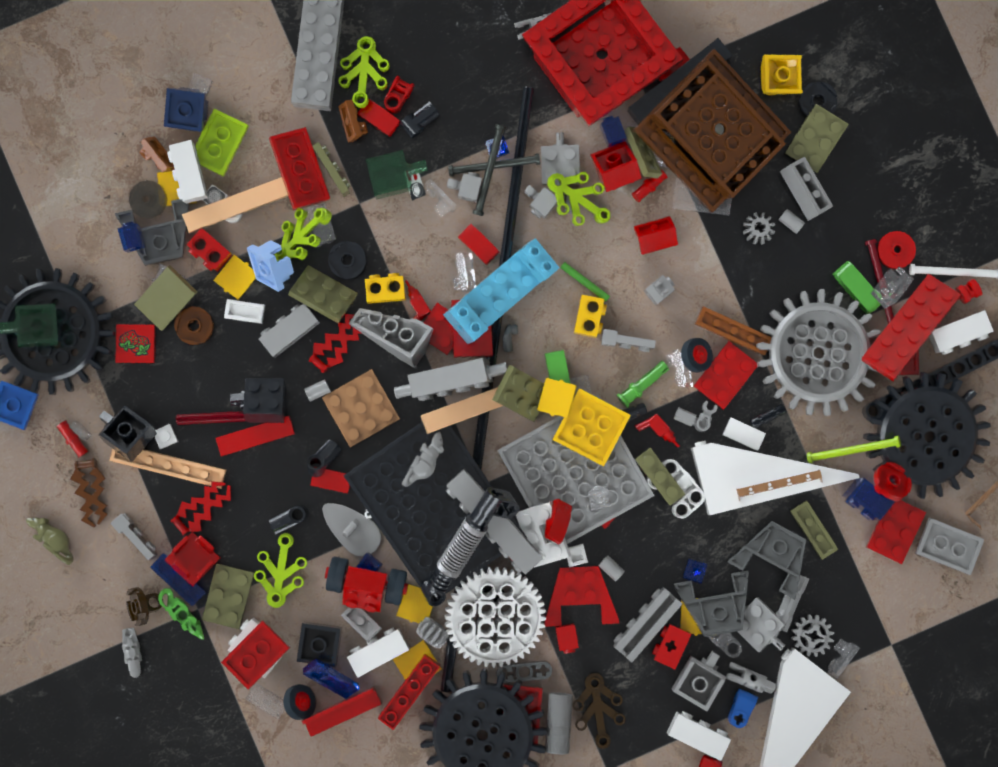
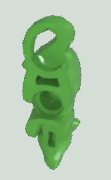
M162 589L158 595L160 605L165 608V611L169 612L174 621L177 620L181 623L184 631L188 630L199 639H204L200 620H196L195 616L190 612L189 606L182 599L174 597L172 589ZM164 594L168 595L167 606L162 600Z

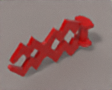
M345 314V323H338V334L325 333V344L314 343L313 355L310 357L309 362L318 367L322 373H325L329 367L343 363L341 354L347 353V341H359L358 334L362 333L352 327L353 335H347L345 329H351L349 322L354 315ZM331 341H341L342 348L334 347L336 359L327 358L328 364L326 365L317 357V355L324 356L323 350L332 351Z
M211 481V487L204 486V498L191 497V504L182 501L177 515L170 522L177 527L182 536L188 532L202 531L201 520L211 521V506L223 507L222 500L231 501L230 485L227 486L226 496L216 494V500L210 499V492L219 493L217 486H224L226 483ZM197 503L204 504V514L194 512V522L188 521L189 528H187L179 518H187L186 509L197 510Z

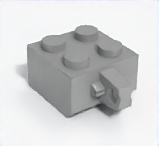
M711 651L707 660L702 658L699 661L690 656L671 688L672 691L708 711L726 679L723 674L717 671L718 666L715 665L720 656Z

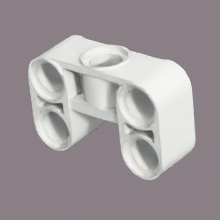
M673 459L665 460L662 462L664 466L669 462L674 464L675 470L671 473V476L685 493L683 497L673 504L672 513L677 518H686L705 501V494L677 461ZM647 477L646 481L651 489H656V487L651 484L650 479ZM695 491L700 494V500L696 503L691 500V494ZM680 504L686 507V512L683 515H679L676 512V508Z

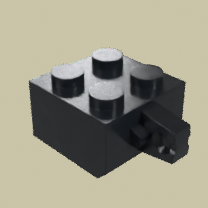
M245 378L244 391L230 394L231 406H240L243 409L245 421L249 423H284L286 384L284 378Z
M123 406L114 416L105 411L99 416L106 424L104 429L98 434L102 441L131 463L157 434L149 422L127 406Z
M305 621L302 623L297 662L308 663L307 667L312 668L310 678L319 679L320 670H325V666H337L342 627Z

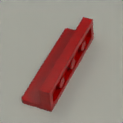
M373 686L312 714L309 718L303 719L302 723L306 725L312 737L369 711L382 703Z

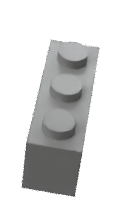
M805 157L780 171L808 221L833 207Z
M297 304L291 309V314L287 317L283 315L276 321L277 325L273 328L268 327L261 332L259 340L272 357L276 358L320 323L305 304Z

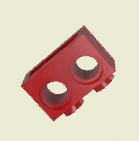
M203 228L186 244L190 247L188 252L196 259L200 256L204 260L202 264L210 271L214 269L218 272L233 256ZM204 240L206 242L205 248L202 250L197 249L198 242ZM214 253L220 254V259L217 262L211 261V256Z

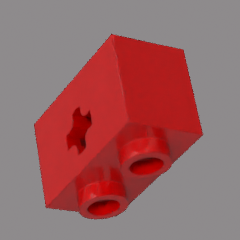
M669 623L668 627H663L660 634L663 637L660 645L656 643L652 654L655 655V661L676 670L691 633ZM671 640H673L674 645L676 647L675 649L671 648L669 651L667 650L668 647L665 644L666 642L670 643Z

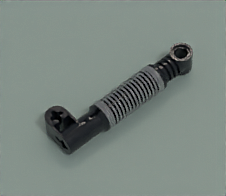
M488 487L473 512L466 516L437 562L436 571L433 576L421 586V591L430 606H438L445 601L446 590L451 582L461 574L465 564H467L477 545H479V542H481V539L486 534L492 517L497 516L509 519L518 513L519 505L510 492Z

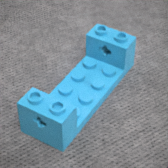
M535 238L518 250L443 315L463 340L470 344L485 333L491 324L533 288L548 279L560 267Z

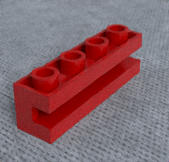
M424 654L380 713L378 719L394 730L438 671L440 664L427 654Z

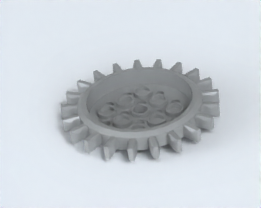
M820 289L817 293V303L810 304L807 292L803 291L800 293L801 307L796 308L793 302L787 298L783 302L789 314L783 317L776 310H772L769 313L779 323L775 329L766 325L761 326L760 330L771 335L772 338L770 344L761 342L756 344V348L769 350L770 359L757 362V367L771 366L773 375L767 376L763 383L770 384L777 379L782 386L775 392L773 397L778 399L788 391L793 395L788 407L791 410L797 407L801 399L807 401L806 415L813 414L815 403H822L824 416L831 415L830 401L837 400L840 409L844 412L849 410L848 404L844 399L849 393L858 402L864 400L862 394L856 389L860 383L869 388H874L876 385L872 380L865 377L868 369L874 372L876 370L861 361V359L870 348L869 338L877 337L881 332L880 330H872L866 333L863 324L868 322L872 315L870 313L863 315L858 320L853 315V312L859 305L857 300L852 302L847 310L840 307L843 299V293L841 292L834 296L833 304L825 303V289ZM810 320L814 322V327L808 325ZM828 323H832V324H833V329H832V330L828 329V327H827V324H828ZM789 337L793 338V344L788 343L787 339ZM808 339L812 340V346L806 344ZM827 341L831 343V348L825 346ZM845 344H849V345H850V350H849V351L845 350V348H844V345H845ZM816 348H821L824 352L823 357L820 359L814 356ZM787 356L792 358L791 363L786 362ZM806 358L810 359V365L805 364ZM825 360L830 363L829 367L823 365ZM844 362L848 364L847 370L842 367ZM804 377L808 378V384L803 383ZM823 379L827 380V386L822 385Z

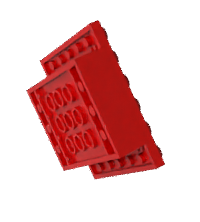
M570 0L522 34V37L532 49L534 59L577 118L581 116L588 126L594 124L683 61L682 56L639 0H611V3L552 43L550 40L606 1ZM605 51L608 55L605 59H600L597 57V53Z

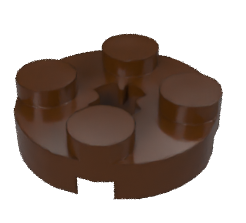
M192 306L184 309L177 315L174 329L183 342L190 345H199L205 343L211 337L214 323L212 316L206 310ZM198 321L199 328L191 331L192 328H189V324Z

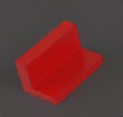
M670 216L634 226L642 255L678 245L676 228Z

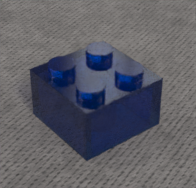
M865 478L855 479L842 495L846 498L845 502L850 507L861 510L860 514L867 520L872 521L881 520L895 503L882 494H878L874 489V485Z

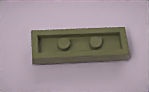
M628 126L624 132L641 173L644 177L659 178L662 172L653 151L633 131L635 127Z
M319 142L312 146L343 197L350 194L348 188L351 186L345 177H340L338 172L341 170L337 163L330 161L328 156L331 154L325 145L321 146Z
M651 448L635 459L669 506L685 495Z
M807 500L790 510L821 560L838 550Z

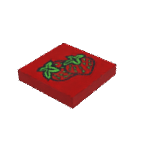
M116 324L115 363H155L156 325Z

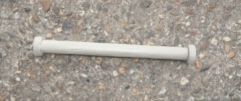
M910 264L909 275L934 274L992 277L998 280V269L915 266V264Z

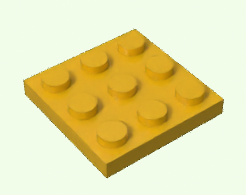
M579 388L573 399L568 418H563L552 440L604 467L631 415Z

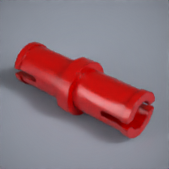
M660 169L662 175L659 178L650 177L645 179L643 184L631 193L638 203L650 192L653 193L656 187L668 178L662 169Z
M67 420L56 426L66 439L65 443L71 446L78 458L89 451L79 439L80 435L73 431Z

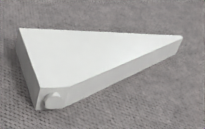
M706 440L695 443V447L691 448L700 487L705 494L704 503L708 515L860 478L859 474L714 443L706 444ZM817 470L821 471L823 482L817 479L804 483L800 482L799 484L796 483L792 486H783L778 489L770 487L768 488L770 491L739 497L740 501L738 499L736 489Z
M794 648L787 649L781 656L783 660L779 666L760 767H795L851 693Z

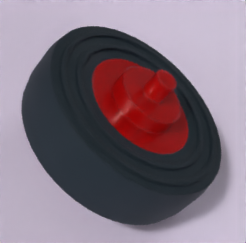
M692 338L683 344L681 358L684 366L689 371L698 373L707 370L711 366L713 353L706 340Z
M303 684L288 688L283 699L285 711L295 720L309 718L316 708V698L313 691Z

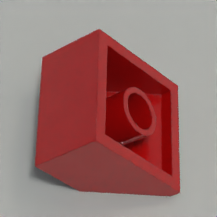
M626 141L590 154L600 182L603 184L606 192L616 190L619 187L642 179L638 162Z

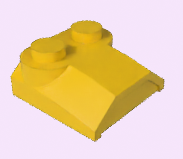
M764 55L761 64V88L763 94L768 96L776 94H802V55Z

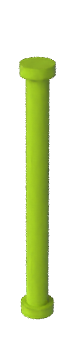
M894 436L893 439L818 453L807 452V460L811 464L814 461L893 446L898 448L901 447V441L899 436Z

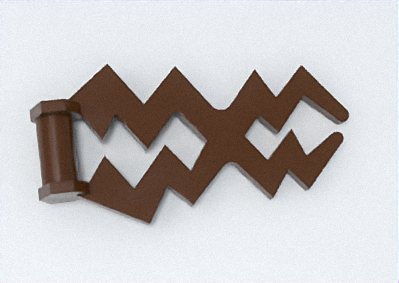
M92 458V460L75 461V471L70 480L80 484L74 494L86 499L85 504L79 509L86 512L81 521L96 527V524L88 519L94 512L90 507L92 504L99 507L94 513L100 515L97 522L99 525L108 514L103 511L108 505L98 500L99 495L105 489L99 484L106 478L98 469L95 458ZM93 468L89 474L97 477L90 486L97 490L94 494L91 495L84 491L90 482L82 478L86 473L81 472L80 469Z

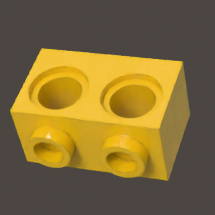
M390 273L388 277L382 278L380 275H370L369 279H365L366 300L368 304L406 301L404 277L400 276L399 273ZM394 282L400 284V289L397 292L390 290V285ZM374 284L381 286V290L377 294L371 292V287Z
M581 295L574 334L596 338L597 334H601L603 323H600L601 315L605 316L607 304H604V299ZM595 303L598 306V310L590 312L587 305ZM585 322H592L594 329L586 331L584 329Z

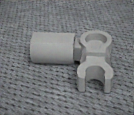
M705 401L702 405L703 413H700L698 418L696 414L678 407L674 419L689 426L694 425L695 429L699 432H705L710 428L711 415L717 411V405H714L712 410H708V401Z

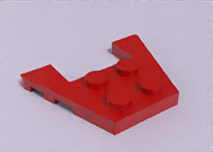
M599 566L560 567L546 620L544 621L545 627L562 626L561 606L601 604L602 624H619V618Z

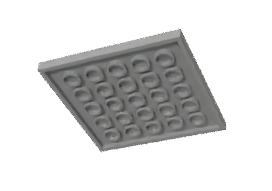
M558 416L497 451L529 508L550 501L553 502L558 498L572 506L571 518L565 534V540L568 544L648 500L654 494L621 435L603 467L552 440L564 418ZM543 524L541 526L545 535L546 524Z

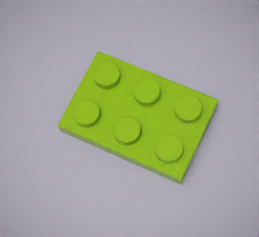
M214 108L195 145L200 166L224 177L249 125Z

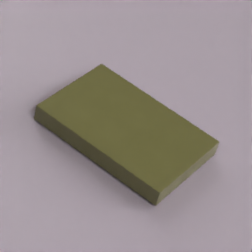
M169 265L134 305L163 331L198 292Z

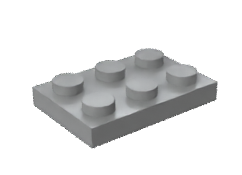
M928 518L915 554L971 575L984 539L935 519Z

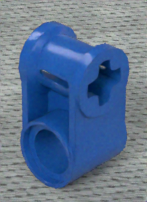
M738 689L728 714L729 723L736 728L746 726L751 712L757 703L758 696ZM734 716H740L742 718L741 722H736Z

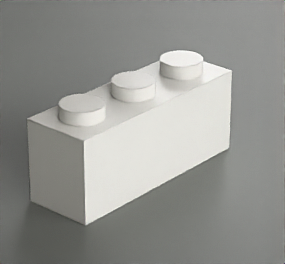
M188 140L169 145L170 151L167 154L170 163L174 164L175 170H172L174 180L178 181L179 188H177L179 199H182L186 204L207 199L208 194L194 142Z
M984 310L935 329L929 336L935 354L942 352V355L953 352V347L959 345L960 348L971 345L970 341L977 338L978 341L989 338L988 334L994 331Z
M392 627L383 632L385 636L379 639L375 636L363 648L357 646L349 651L350 655L347 656V659L357 678L410 649L400 628L395 630Z
M682 711V713L676 712L667 730V734L721 761L731 741L727 736L728 733L719 728L716 731L709 728L710 724L701 719L699 722L693 720V716L685 711Z

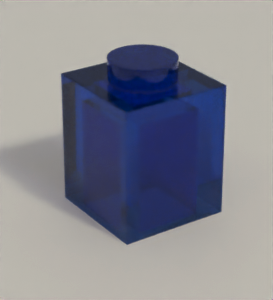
M619 116L604 118L600 124V129L607 147L626 141L627 137Z
M127 222L122 224L121 228H117L125 252L130 253L146 248L141 228L137 223Z

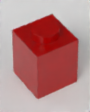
M575 624L555 626L559 651H563L564 654L575 652V649L579 648Z

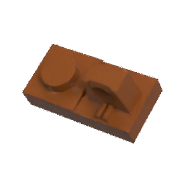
M346 100L338 106L348 143L354 142L368 133L366 123L357 121V108L354 106L353 100Z
M155 136L144 138L140 142L143 147L139 153L146 161L153 159L156 167L163 173L175 169L174 164L169 161L167 151Z

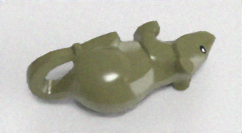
M33 517L26 519L27 524L36 529L38 533L32 536L39 542L44 541L43 546L63 563L70 565L73 562V555L68 549L69 539L64 531L52 527L48 524L49 520L45 518Z

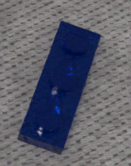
M163 553L150 568L193 607L206 591L197 583L192 587L165 562L168 556Z
M318 659L313 660L303 668V675L344 699H347L359 690V683Z

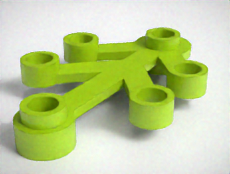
M368 36L362 37L357 43V49L340 61V65L344 70H350L353 66L352 62L361 56V62L338 80L342 88H348L351 80L359 75L358 91L354 93L352 98L355 106L358 108L366 107L369 102L366 94L368 74L376 82L378 89L385 90L388 87L387 80L381 77L369 64V56L378 63L377 65L381 72L389 70V62L378 54L375 50L376 43L374 39ZM366 44L370 45L368 49H364ZM344 62H350L348 66H343ZM386 63L387 66L385 68H381V64ZM343 80H348L346 84H341ZM381 81L385 82L383 86H379ZM359 99H365L363 103H358Z
M580 172L575 176L565 178L559 173L552 174L547 180V185L552 192H555L557 213L559 215H565L570 210L568 204L564 202L563 193L569 196L573 215L572 223L575 226L583 225L585 222V217L580 213L579 204L594 214V220L597 223L603 224L609 221L611 215L608 209L599 208L583 197L584 195H599L603 193L604 186L602 183H595L590 187L573 190L567 185L577 182L579 184L586 183L589 180V175L586 172ZM580 175L585 177L584 181L580 179ZM556 179L560 182L559 186L555 184ZM596 186L600 187V192L596 191ZM561 206L565 207V213L561 211ZM602 212L606 214V218L601 217ZM576 217H580L581 223L576 222Z
M298 208L294 214L297 219L296 227L290 221H285L282 224V231H284L281 244L282 250L275 253L276 261L286 256L290 259H305L307 256L306 249L298 247L296 250L292 249L296 245L317 247L320 244V237L315 234H311L309 237L306 236L319 223L323 225L328 224L332 217L331 212L325 208H318L314 212V218L303 228L304 221L307 218V211ZM294 228H295V231H294V234H293V238H292V240L290 241L291 233L293 232V230H294Z
M283 533L278 538V544L281 548L277 568L270 560L268 552L261 551L257 555L258 561L266 566L275 579L274 587L270 584L263 570L256 571L254 579L265 588L268 593L267 602L274 608L284 605L286 595L304 585V579L301 576H296L291 584L282 589L285 579L307 566V559L299 557L293 565L285 570L288 548L294 543V538L290 533ZM284 537L289 539V543L286 545L282 543ZM262 553H265L267 556L265 561L260 559ZM300 559H303L305 561V565L303 567L298 565V561ZM259 572L264 575L262 580L257 578ZM297 578L302 581L300 586L295 584ZM275 594L280 598L278 602L273 600Z

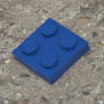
M1 381L0 421L26 430L39 394Z

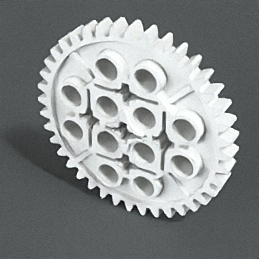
M488 567L487 573L480 569V575L473 572L474 578L466 576L468 582L460 581L462 587L455 586L457 594H450L453 600H447L451 607H445L446 612L450 614L444 615L445 619L449 620L445 622V626L448 627L446 632L450 635V642L454 641L453 647H458V653H463L465 659L469 657L471 663L476 659L477 665H480L483 661L485 667L491 663L493 668H495L496 663L503 667V662L505 661L510 665L511 659L517 663V656L524 659L523 652L530 654L528 648H535L533 641H540L537 635H543L539 628H545V624L541 622L546 620V617L542 615L546 612L545 608H542L545 604L543 600H540L542 598L541 594H536L538 592L537 587H533L532 581L527 583L528 578L526 576L521 579V573H517L514 576V570L511 569L507 573L505 567L502 572L499 571L498 567L495 568L494 572ZM489 585L492 587L489 592H482L485 586ZM504 586H511L510 591L507 593H503L502 588ZM495 595H498V596H499V599H497V602H494V601H493V599L495 598ZM470 604L472 607L469 611H463V606ZM484 605H491L488 611L481 610ZM503 605H510L509 610L501 611ZM523 605H529L527 611L522 612L520 608ZM477 610L479 617L475 624L473 617H475ZM496 612H497V614H498L499 617H496L495 624H494V621H493L492 618L495 617ZM516 612L518 617L515 618V621L513 623L511 618L514 617V614ZM465 623L471 624V626H470L469 629H467V630H462V629H461V627H462L463 624H465ZM483 624H490L487 630H481ZM502 624H509L506 630H500ZM522 624H528L525 630H519V627ZM494 633H497L498 636H496L493 640L491 636H493ZM483 642H488L489 646L487 648H480ZM501 643H508V646L505 649L499 648V645Z

